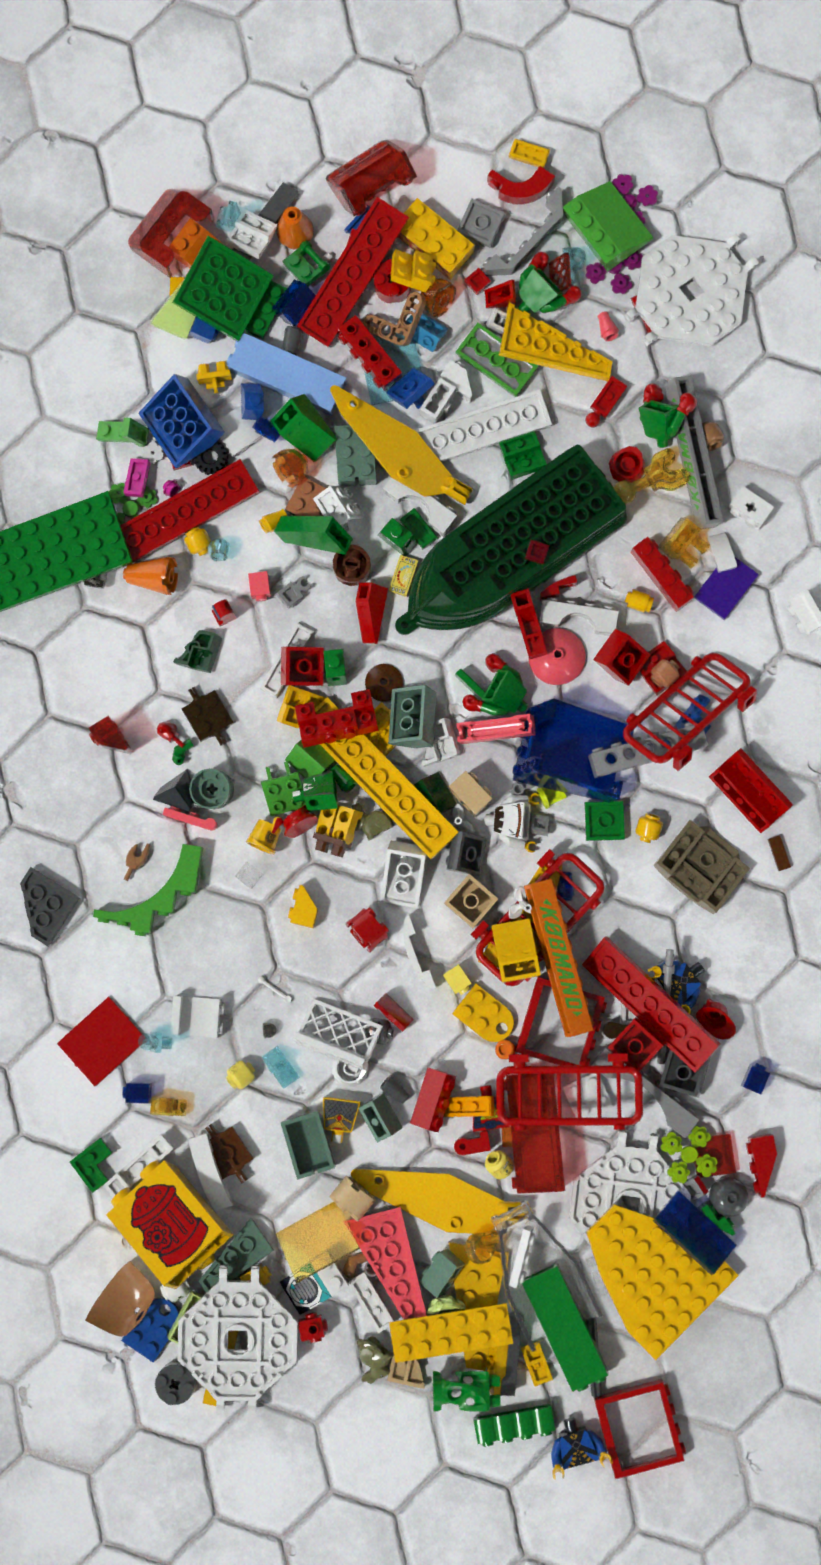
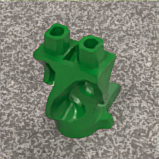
M433 1371V1412L440 1411L442 1404L449 1403L459 1405V1410L474 1412L490 1411L491 1407L501 1406L500 1395H490L489 1387H500L499 1375L489 1374V1371L455 1372L456 1376H458V1381H448L443 1378L440 1372ZM471 1377L473 1382L465 1383L463 1378ZM456 1388L460 1389V1396L453 1397L452 1391ZM468 1398L474 1399L475 1403L473 1405H467L466 1400Z

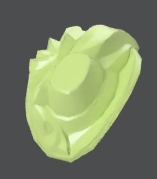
M443 1295L434 1298L429 1303L426 1314L431 1315L447 1309L465 1310L466 1305L451 1295Z

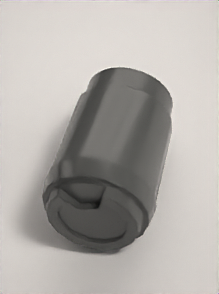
M292 326L285 328L282 347L284 351L297 356L302 337L301 328H293Z

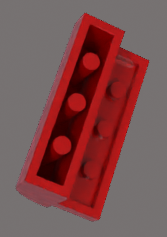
M742 748L737 750L709 776L715 785L760 833L765 831L793 806L790 800Z

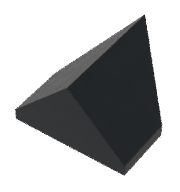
M188 769L163 785L155 794L153 800L189 812L195 802L190 796L189 787L191 779Z

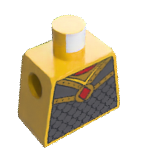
M323 1097L324 1129L332 1130L331 1142L342 1143L344 1132L352 1133L361 1101Z

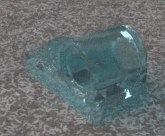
M229 201L228 207H220L215 224L217 228L232 232L235 228V221L241 215L237 202Z
M568 247L562 250L565 290H568L574 283H577L576 272L573 271H578L584 266L586 254L581 248ZM578 256L581 261L574 262L572 257Z

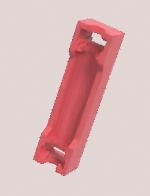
M531 714L456 723L459 731L457 741L461 744L536 735L535 720ZM527 720L529 722L528 731H523L525 730V722L523 721ZM465 728H469L467 729V739H465Z

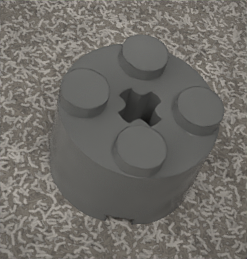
M172 1361L167 1363L158 1373L155 1380V1390L159 1398L166 1404L179 1405L191 1397L196 1388L197 1380L185 1366H182L178 1361ZM174 1380H175V1381H178V1380L180 1381V1383H179L178 1386H177V1385H173L172 1382H173Z

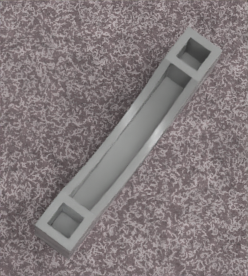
M604 1047L590 1066L612 1065V1062H608V1053L613 1052ZM641 1071L643 1088L651 1093L660 1104L666 1117L667 1125L683 1138H686L699 1121L695 1117L697 1113L689 1107L687 1109L683 1108L680 1105L682 1101L674 1095L671 1097L666 1095L664 1087L659 1086L658 1083L653 1085L649 1081L650 1077ZM617 1073L601 1074L605 1078H617ZM621 1073V1079L635 1083L632 1074Z

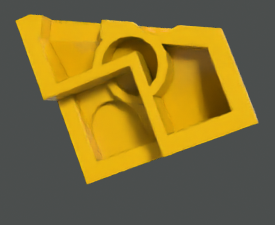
M288 685L276 721L299 728L295 706L314 702L316 708L326 698Z

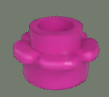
M177 480L166 481L163 485V493L170 497L178 494L180 485L177 484Z

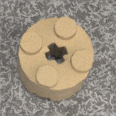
M347 1175L329 1196L342 1211H348L349 1215L357 1222L376 1201L370 1193L367 1194L358 1182Z

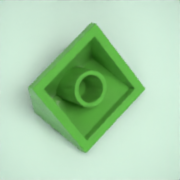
M302 740L296 743L285 759L304 778L325 773L335 762L320 744L304 748Z

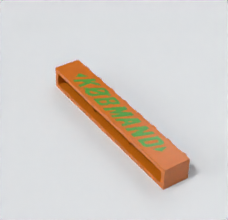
M552 879L524 886L528 903L532 906V918L565 1037H573L593 1031V1018L587 1009L588 1000L582 991L583 982L577 973L578 964L572 955L571 950L573 947L566 933L567 924L561 915L562 906L556 897V885L552 882Z

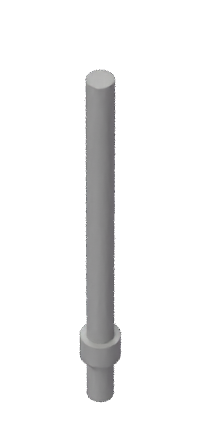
M666 949L665 964H663V990L671 996L672 974H674L675 965H673L674 950ZM666 1045L658 1051V1064H665Z

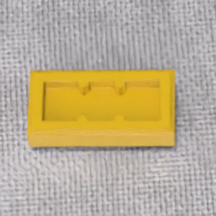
M514 139L509 158L535 167L541 166L544 168L550 150Z

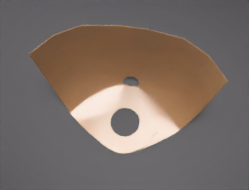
M129 1261L116 1273L102 1291L85 1321L115 1336H126L141 1322L155 1298L153 1286ZM137 1307L140 1308V1310L135 1314V1309ZM143 1312L141 1318L136 1322L140 1313Z

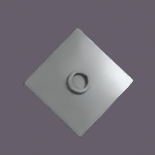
M471 198L457 231L467 239L491 248L506 213Z

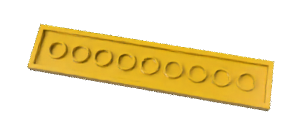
M328 697L315 708L316 714L339 709ZM364 734L351 739L345 738L336 740L333 743L320 744L431 860L458 834V831Z

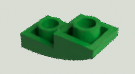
M703 1203L698 1207L706 1219L718 1229L732 1236L736 1234L733 1230L735 1225L729 1217L725 1218L721 1215L716 1218L715 1216L718 1214L712 1205L708 1206Z

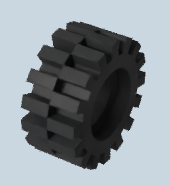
M217 441L213 446L194 457L193 460L200 472H204L205 475H212L225 468V465L228 463V454L224 445ZM210 450L218 454L216 462L212 464L206 463L203 459L204 454Z

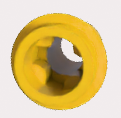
M284 509L262 516V519L259 520V524L266 534L268 532L272 533L275 530L281 516H287Z

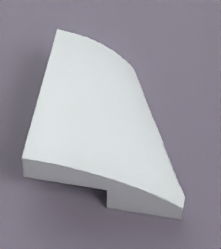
M442 718L435 721L433 747H425V760H422V766H429L461 755L451 719Z

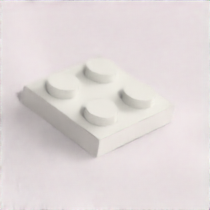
M589 1074L581 1078L582 1118H591L597 1115V1074ZM576 1080L563 1086L562 1089L575 1118H578ZM601 1081V1112L612 1108L613 1104Z

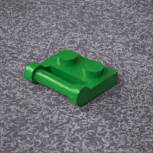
M308 240L303 241L297 250L282 261L284 266L305 289L324 275L331 267L312 248V244ZM306 253L319 266L316 270L303 257Z

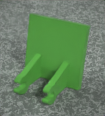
M288 761L284 762L286 776L273 779L270 767L268 766L266 767L268 780L261 781L271 816L297 810L306 805L305 801L294 803L292 792L303 790L298 772L291 773Z

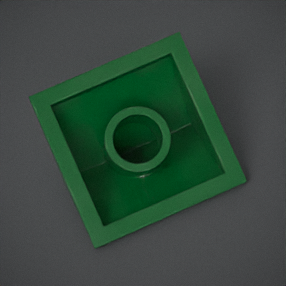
M439 772L423 778L413 785L441 814L457 804Z

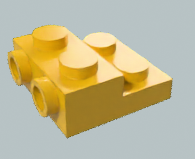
M395 249L392 254L391 281L426 293L429 286L432 287L435 282V275H432L435 270L436 262H433V256L417 250L411 255Z

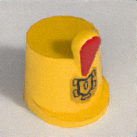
M275 817L273 824L259 819L246 843L263 852L275 854V847L281 832L279 827L283 824V819Z

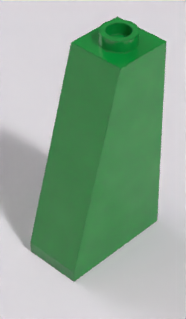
M281 516L274 530L284 543L338 554H346L353 540L333 516Z

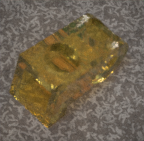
M159 1096L151 1097L150 1115L186 1116L187 1100Z

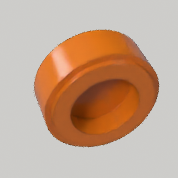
M509 1040L499 1041L495 1048L496 1055L505 1060L509 1059V1054H515L516 1050L514 1043Z

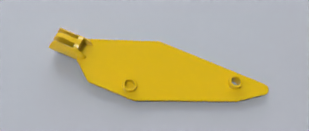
M337 385L331 386L330 392L340 414L391 478L424 497L446 494L461 504L466 505L467 499H469L474 488L453 477L415 430Z
M353 1169L351 1171V1177L370 1194L396 1207H401V1210L445 1232L487 1234L503 1221L527 1222L528 1220L524 1216L528 1214V1209H525L528 1207V1202L503 1201L451 1174ZM380 1177L382 1182H376L375 1178Z

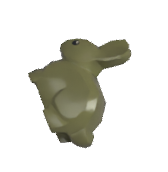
M356 802V804L351 806V809L363 812L362 819H358L355 830L362 829L368 840H372L374 836L393 827V820L384 811L375 810L366 814L361 802Z
M374 1336L368 1339H359L357 1344L359 1346L360 1359L370 1367V1370L362 1376V1382L372 1384L376 1378L380 1379L389 1375L390 1371L387 1365L393 1357V1352L391 1350L388 1351Z

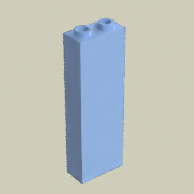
M246 333L242 334L238 342L236 341L234 354H230L227 360L228 369H230L231 373L289 398L305 394L316 410L330 416L333 415L337 405L330 392V388L332 385H337L345 389L347 384L346 377Z

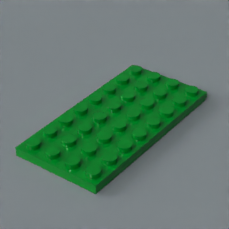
M109 491L0 531V612L133 563Z

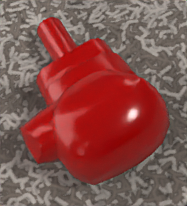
M168 721L159 723L157 733L160 737L168 740L170 743L175 741L181 748L185 746L177 738L179 734L176 732L177 727L174 723Z

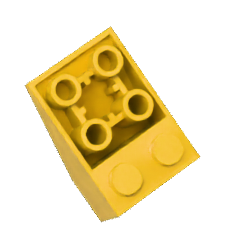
M530 918L491 925L502 983L541 976Z

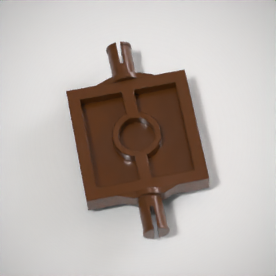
M212 1124L207 1126L205 1129L211 1136L210 1142L214 1150L213 1155L222 1180L236 1174L241 1184L248 1180L242 1169L245 1164L254 1158L233 1126L220 1133H217Z

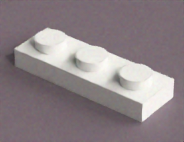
M526 1225L523 1229L509 1283L510 1287L517 1288L525 1280L526 1272L523 1270L525 1264L528 1265L531 1256V1253L528 1252L529 1246H533L536 1236L533 1233V1226Z
M365 1272L349 1280L350 1288L377 1333L379 1334L390 1327L389 1322H393L394 1319Z

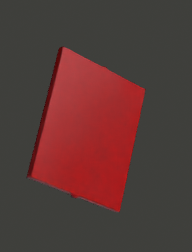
M108 996L66 1034L57 1045L72 1060L74 1066L78 1067L94 1086H97L147 1039L130 1021V1018Z

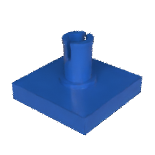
M413 367L386 394L406 409L413 403L416 408L420 409L425 401L422 395L435 383L430 377Z

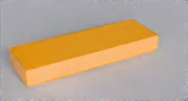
M494 1096L450 1097L449 1106L445 1111L444 1117L495 1116Z

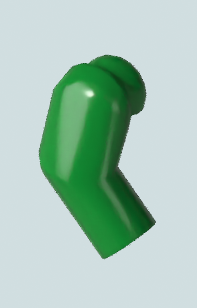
M190 739L183 742L185 744L183 748L179 745L174 747L172 760L176 765H182L186 751L194 747Z

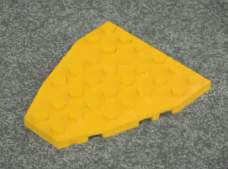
M613 1204L586 1231L601 1279L613 1300L626 1330L655 1360L739 1276L710 1246L656 1218Z

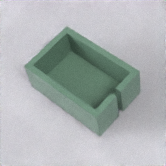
M350 425L335 426L339 486H356L355 478H359L360 486L377 485L375 456Z
M319 1110L281 1122L297 1180L314 1175L316 1168H318L317 1172L321 1173L336 1167Z

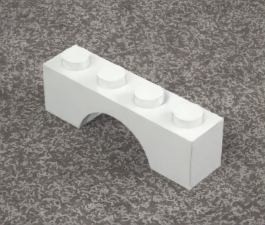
M390 478L383 487V493L398 504L405 500H417L423 503L430 515L428 526L442 537L445 536L457 520L456 511L448 505L446 507L440 503L441 500L435 495L424 497L393 478Z
M547 598V600L542 601L539 625L558 628L564 619L571 616H580L591 623L595 634L610 636L614 629H616L619 611H614L615 608L604 606L601 609L595 608L596 605L586 603L584 606L577 605V602L574 601L562 603L558 602V599Z

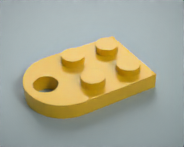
M476 983L452 1013L479 1036L490 1042H499L507 1038L514 1025L513 1016L509 1009ZM499 1023L507 1025V1032L505 1034H499L496 1031V1026Z

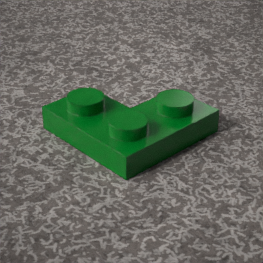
M99 1138L69 1162L92 1193L109 1181L98 1164L113 1152L102 1138Z

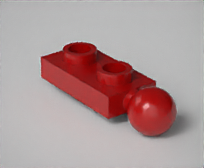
M613 376L610 377L590 406L594 412L589 413L585 418V422L589 427H597L600 423V416L604 418L608 416L627 389V385Z

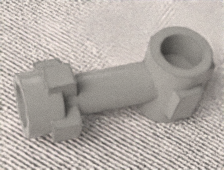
M543 774L533 775L534 779L523 784L513 783V787L510 790L511 794L523 795L524 791L538 786V788L544 787L543 785L546 784V780Z

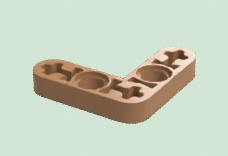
M417 292L409 294L397 325L374 315H367L363 320V324L370 333L400 346H408L412 341L425 308L426 298L423 294ZM414 299L419 300V303L416 304L414 302ZM409 314H411L413 316V321L411 324L408 325L406 323V317ZM373 321V323L378 324L379 327L376 328L371 326L370 322ZM389 325L391 332L386 336L384 328ZM396 333L405 336V339L402 340L396 337Z

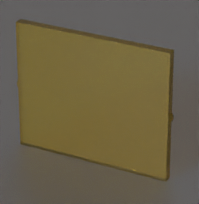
M335 1202L276 1233V1237L285 1255V1260H287L297 1283L360 1249L350 1228V1223L347 1222L343 1211Z

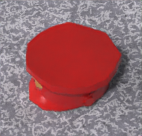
M628 446L622 448L611 457L609 468L612 478L624 485L640 480L644 474L645 461L642 452L637 447Z
M306 805L302 806L284 819L282 824L285 828L284 835L295 838L305 833L318 822L317 816L307 810Z

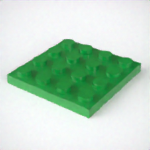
M208 235L172 303L238 342L274 275Z

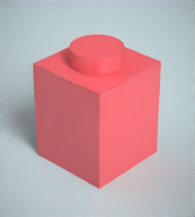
M268 572L248 573L252 599L265 601L267 597H271Z

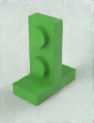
M124 418L123 422L99 421L96 440L100 442H130L139 447L147 446L149 428L132 418Z

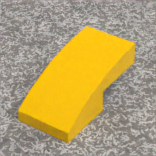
M539 1341L521 1347L534 1386L552 1381L553 1378Z

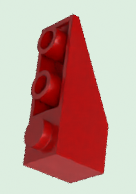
M359 582L356 596V607L362 642L364 644H378L388 588L372 582Z
M773 1134L749 1137L748 1143H746L747 1154H751L752 1162H749L751 1174H755L756 1181L753 1182L754 1191L761 1198L765 1197L777 1157Z

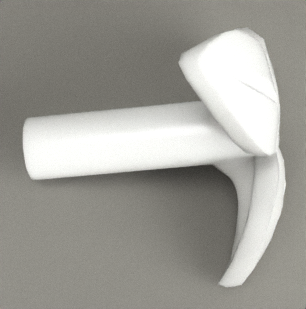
M456 804L451 812L454 822H448L455 829L459 827L460 832L473 834L475 832L474 826L469 821L462 822L465 811L460 804Z
M519 886L514 892V898L519 904H512L510 906V919L521 916L522 909L531 914L532 906L528 901H525L527 898L525 889Z

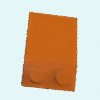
M190 218L169 245L168 250L172 257L190 269L208 235L218 242L220 241Z

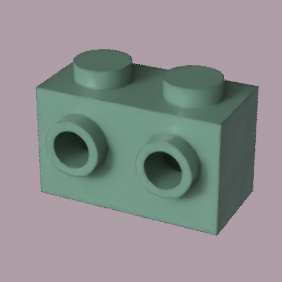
M385 1094L368 1101L358 1108L377 1143L403 1128Z
M448 1249L437 1251L434 1254L432 1264L423 1271V1278L419 1282L436 1298L446 1294L465 1265L462 1260Z

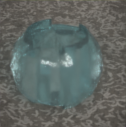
M214 539L208 546V554L216 562L226 561L232 552L230 543L225 539Z

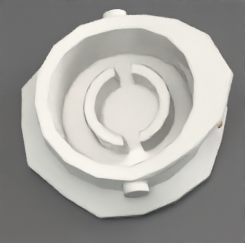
M334 1059L331 1071L339 1084L355 1087L365 1080L369 1073V1066L366 1071Z

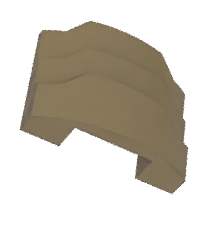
M692 820L687 822L654 864V867L676 889L712 914L718 912L750 869L740 861L737 849L718 836L709 826L699 827Z

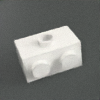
M439 378L421 406L420 416L433 424L437 423L442 414L447 413L451 408L452 404L450 402L456 394V387Z

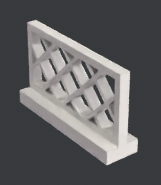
M313 999L299 1031L295 1032L293 1040L301 1046L366 1071L369 1065V1058L379 1039L383 1026ZM316 1006L323 1007L325 1014L315 1018L313 1012ZM336 1013L340 1014L342 1021L332 1025L329 1016ZM327 1017L330 1026L320 1030L317 1021ZM352 1020L358 1021L360 1027L349 1031L347 1023ZM315 1024L316 1032L311 1034L304 1032L307 1025ZM344 1024L347 1033L337 1037L334 1028ZM370 1026L377 1028L374 1036L366 1037L364 1029ZM332 1030L334 1038L328 1041L323 1040L321 1033ZM361 1031L364 1040L354 1044L351 1035ZM349 1036L352 1045L345 1048L341 1047L338 1040ZM366 1043L368 1050L365 1056L358 1054L356 1047Z

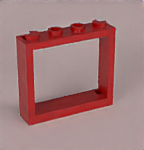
M537 977L515 1052L530 1054L531 1057L560 1066H589V1050L593 1051L596 1040L593 1039L595 1031L599 1032L602 1022L599 1020L600 1013L605 1012L607 1002H604L605 997L583 991L586 998L597 1001L592 1017L594 1023L592 1026L593 1031L587 1034L580 1061L577 1065L525 1049L543 986L551 987L550 980Z
M662 1379L602 1394L600 1397H593L607 1451L613 1461L611 1466L615 1479L684 1461L683 1455L686 1454L684 1443L679 1442L678 1435H681L678 1422L674 1423L673 1415H676L673 1403L669 1404L667 1397L671 1395L668 1384H664ZM659 1390L676 1454L621 1469L604 1404Z

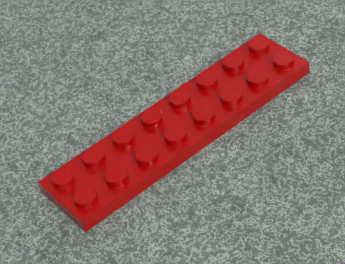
M376 197L301 318L297 328H301L309 336L326 347H330L338 334V328L345 323L378 267L409 220L407 215L379 197Z
M241 459L122 524L121 528L133 563L258 494L259 490Z
M607 936L601 940L582 964L695 1073L721 1045L719 1041Z

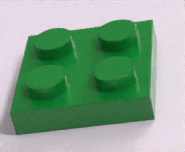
M623 801L584 803L586 841L625 840Z

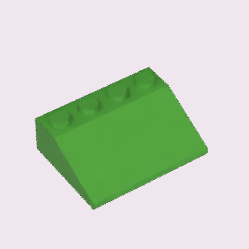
M611 181L578 195L563 206L565 217L607 272L654 239Z

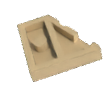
M393 1351L387 1381L424 1389L425 1385L419 1360L395 1363Z

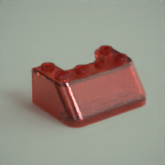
M383 140L327 175L326 181L344 209L353 216H359L366 211V201L372 200L377 193L388 190L395 182L403 186L409 185L417 175L405 151L391 141Z
M168 189L161 195L128 239L129 247L134 253L169 278L172 276L169 266L174 260V253L164 242L183 217L187 215L197 222L203 221L206 218L212 223L215 220L211 208L190 193L176 189Z

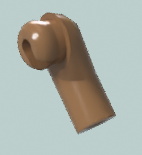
M360 1253L347 1259L343 1267V1273L347 1278H353L356 1275L355 1270L358 1264L367 1262L364 1254Z

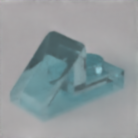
M276 1046L262 1056L269 1071L273 1073L283 1089L300 1078L279 1046Z

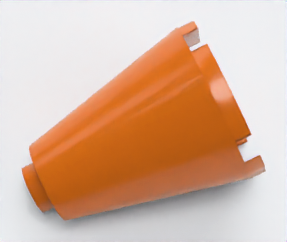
M293 206L284 210L276 229L280 243L289 249H298L303 241H310L314 231L311 220L297 207Z
M164 557L128 564L123 570V578L129 584L162 594L172 595L171 592H175L178 582V573L174 571V567H177V562L173 557Z

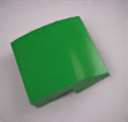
M535 431L499 443L511 480L534 473L546 465Z

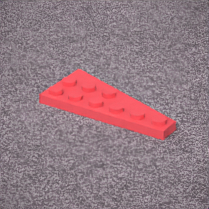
M401 1207L363 1216L359 1222L355 1219L344 1221L402 1318L406 1320L427 1316Z

